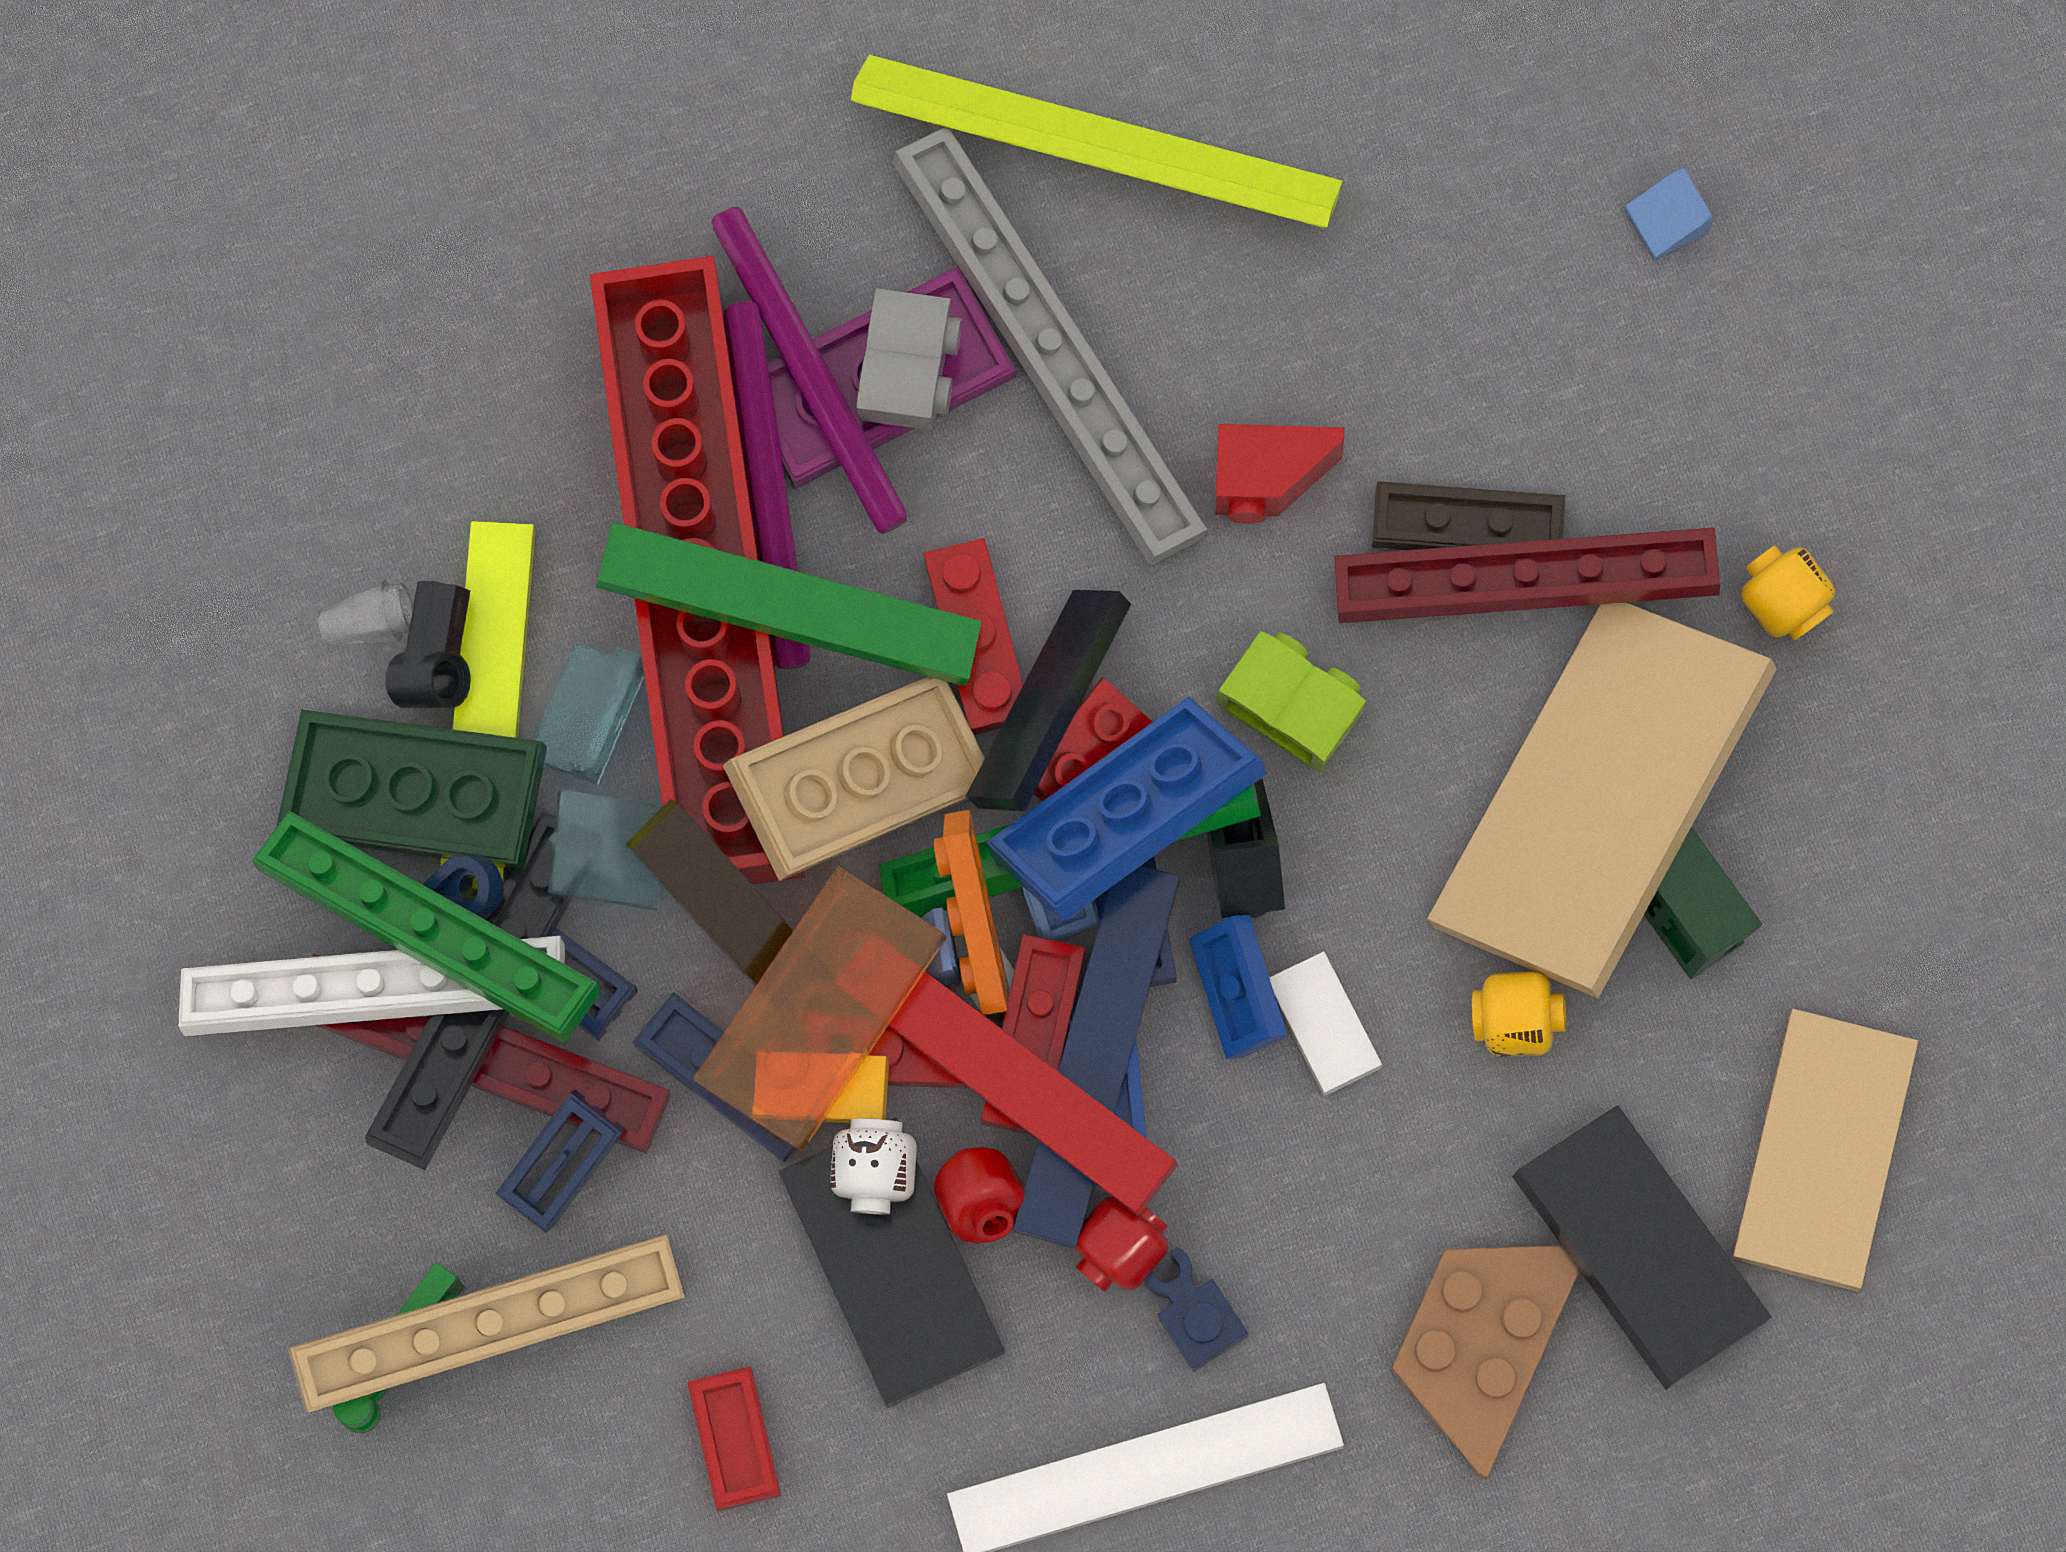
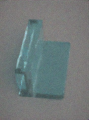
M582 644L574 645L534 740L542 741L548 747L544 765L593 784H599L645 676L643 660L640 654L617 646L612 656Z

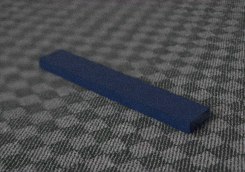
M1145 866L1138 867L1109 889L1058 1069L1059 1073L1114 1114L1117 1109L1180 884L1179 875ZM1038 1141L1024 1189L1025 1198L1019 1207L1013 1228L1014 1232L1075 1249L1087 1216L1095 1183Z

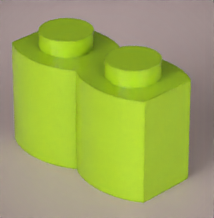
M1260 631L1218 690L1216 703L1235 719L1261 735L1268 737L1286 753L1321 773L1364 711L1366 700L1359 695L1361 687L1352 677L1339 669L1331 667L1325 672L1313 666L1306 659L1309 655L1308 651L1292 637L1280 632L1273 637Z

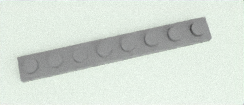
M945 127L895 151L892 160L893 165L1148 564L1152 566L1202 540L1207 528L951 130Z

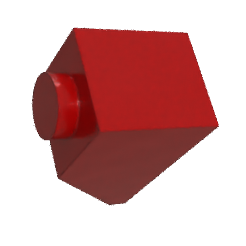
M1218 424L1215 515H1228L1230 521L1242 524L1260 523L1266 520V516H1279L1342 459L1345 427Z

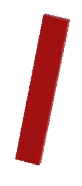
M875 933L872 934L834 982L838 989L1137 1216L1141 1214L1177 1168L1178 1163L1175 1159Z

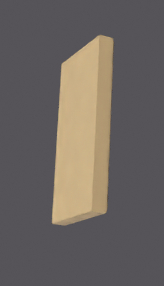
M926 677L734 757L726 762L723 767L778 880L781 881L968 800L966 794L985 757L948 682Z
M1791 1009L1733 1249L1732 1260L1856 1292L1861 1290L1919 1040Z

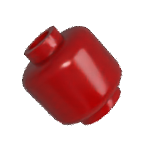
M987 1147L965 1148L953 1154L936 1175L933 1189L938 1205L951 1232L962 1241L975 1244L994 1242L1014 1230L1019 1207L1025 1198L1023 1185L1011 1161L999 1150Z
M1112 1196L1106 1197L1084 1221L1077 1247H1075V1250L1083 1258L1075 1268L1104 1292L1108 1290L1112 1283H1115L1123 1290H1135L1167 1253L1168 1242L1162 1233L1168 1225L1147 1207L1137 1216Z

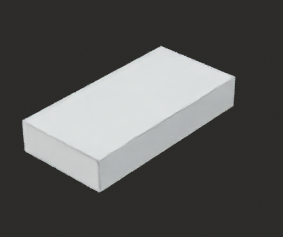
M1324 951L1270 977L1279 1010L1323 1096L1333 1093L1382 1068V1063Z

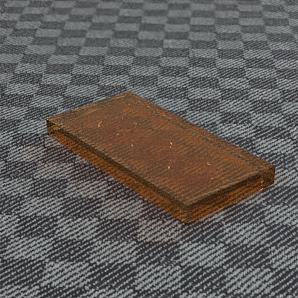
M837 866L703 1063L693 1081L802 1153L947 939L946 935L845 869Z

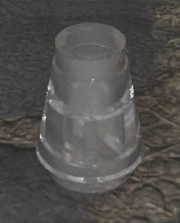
M384 580L327 608L319 609L317 611V623L320 635L326 646L335 644L399 642L402 640L403 634L409 633L413 604L409 592L403 583L390 585Z

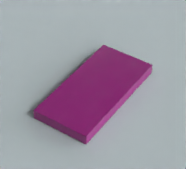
M958 266L906 292L949 298L952 305V317L962 318L957 355L946 354L942 373L943 377L952 378V392L948 411L1016 378L1014 366ZM870 310L814 338L813 341L872 449H875L915 428L861 421L858 418L856 407L872 312ZM780 355L767 362L782 465L796 489L840 467L841 464L783 357Z

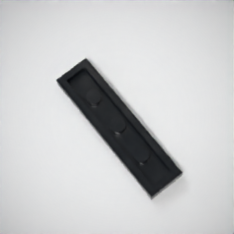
M1072 591L966 794V797L978 809L1021 812L1026 810L1131 606V603L1120 591Z

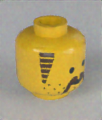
M1774 545L1745 567L1752 578L1743 585L1740 597L1769 636L1781 638L1789 635L1794 642L1834 612L1829 603L1835 596L1836 588L1810 552L1805 548H1792L1782 554L1779 548Z
M1537 971L1490 974L1486 978L1482 990H1473L1472 1022L1475 1042L1485 1041V1046L1489 1053L1496 1057L1539 1056L1548 1053L1553 1045L1554 1032H1566L1565 994L1552 993L1548 977Z

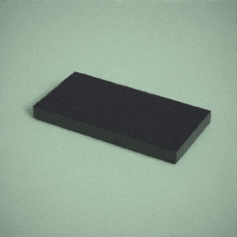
M1618 1105L1519 1168L1512 1176L1665 1390L1759 1328L1772 1317Z
M895 1117L891 1121H898V1119ZM833 1146L779 1171L886 1408L1005 1354L1003 1345L917 1160L913 1195L905 1201L891 1202L890 1214L851 1212L852 1199L839 1197L833 1192L830 1185Z

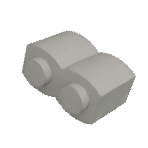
M876 288L856 408L859 420L933 431L936 414H948L952 392V378L943 377L942 373L946 354L957 355L962 329V318L952 317L951 299Z

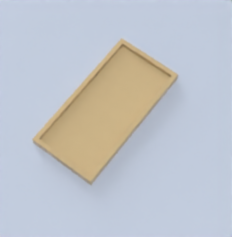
M1626 602L1600 604L1431 910L1427 920L1432 927L1527 969L1543 973L1548 978L1590 996L1599 998L1777 669L1772 659Z

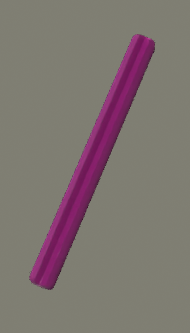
M736 206L718 213L712 219L713 231L750 299L759 306L762 321L873 525L881 534L893 531L907 521L906 510L742 209Z
M737 302L728 305L723 315L759 559L764 563L798 571L759 306L755 302ZM771 635L774 661L777 668L796 669L806 666L810 662L811 654L808 644Z

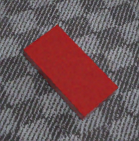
M749 1366L688 1381L716 1510L722 1511L780 1497L781 1491L752 1367Z

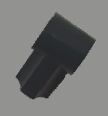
M436 581L417 582L406 651L394 656L386 671V689L390 699L398 707L408 709L455 708L461 705L467 698L470 690L471 675L468 664L460 655L471 590L458 585Z

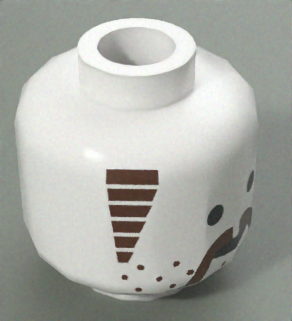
M851 1119L850 1129H844L835 1135L830 1185L833 1192L839 1197L852 1199L851 1212L890 1214L891 1202L905 1201L913 1195L917 1145L912 1136L902 1132V1122L882 1119Z

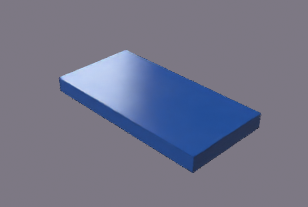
M1188 696L995 835L986 844L992 857L1063 923L1267 773L1260 757Z

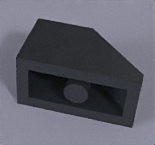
M1259 779L1254 783L1261 816L1206 832L1214 885L1222 918L1238 915H1250L1251 918H1256L1267 912L1285 910L1279 844L1263 779Z

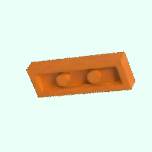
M964 810L948 813L944 817L943 837L934 838V851L940 876H952L956 896L947 898V910L953 936L964 935L967 945L968 956L960 957V970L966 995L977 993L981 1014L987 1015L1007 1011L1008 983L971 811Z

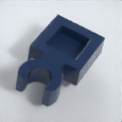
M1177 1247L1171 1251V1257L1179 1267V1276L1174 1281L1163 1282L1156 1277L1155 1272L1152 1270L1145 1278L1144 1283L1154 1295L1167 1298L1171 1303L1170 1307L1158 1314V1319L1192 1371L1195 1372L1247 1338L1248 1332L1213 1279L1196 1289L1191 1281L1192 1263L1188 1255Z

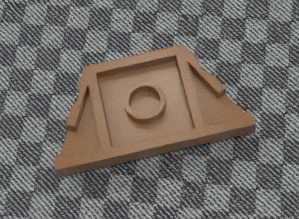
M1562 1246L1445 1249L1392 1366L1391 1372L1409 1394L1419 1401L1427 1411V1416L1443 1435L1446 1434L1464 1456L1476 1476L1487 1480L1579 1273V1269Z

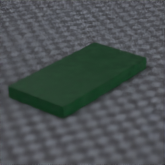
M301 709L277 826L288 811H291L352 846L450 859L461 855H480L491 860L496 866L523 870L548 747L542 741Z

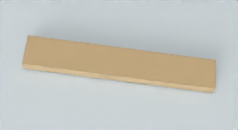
M659 1235L288 1348L305 1411L309 1413L685 1297L667 1235Z

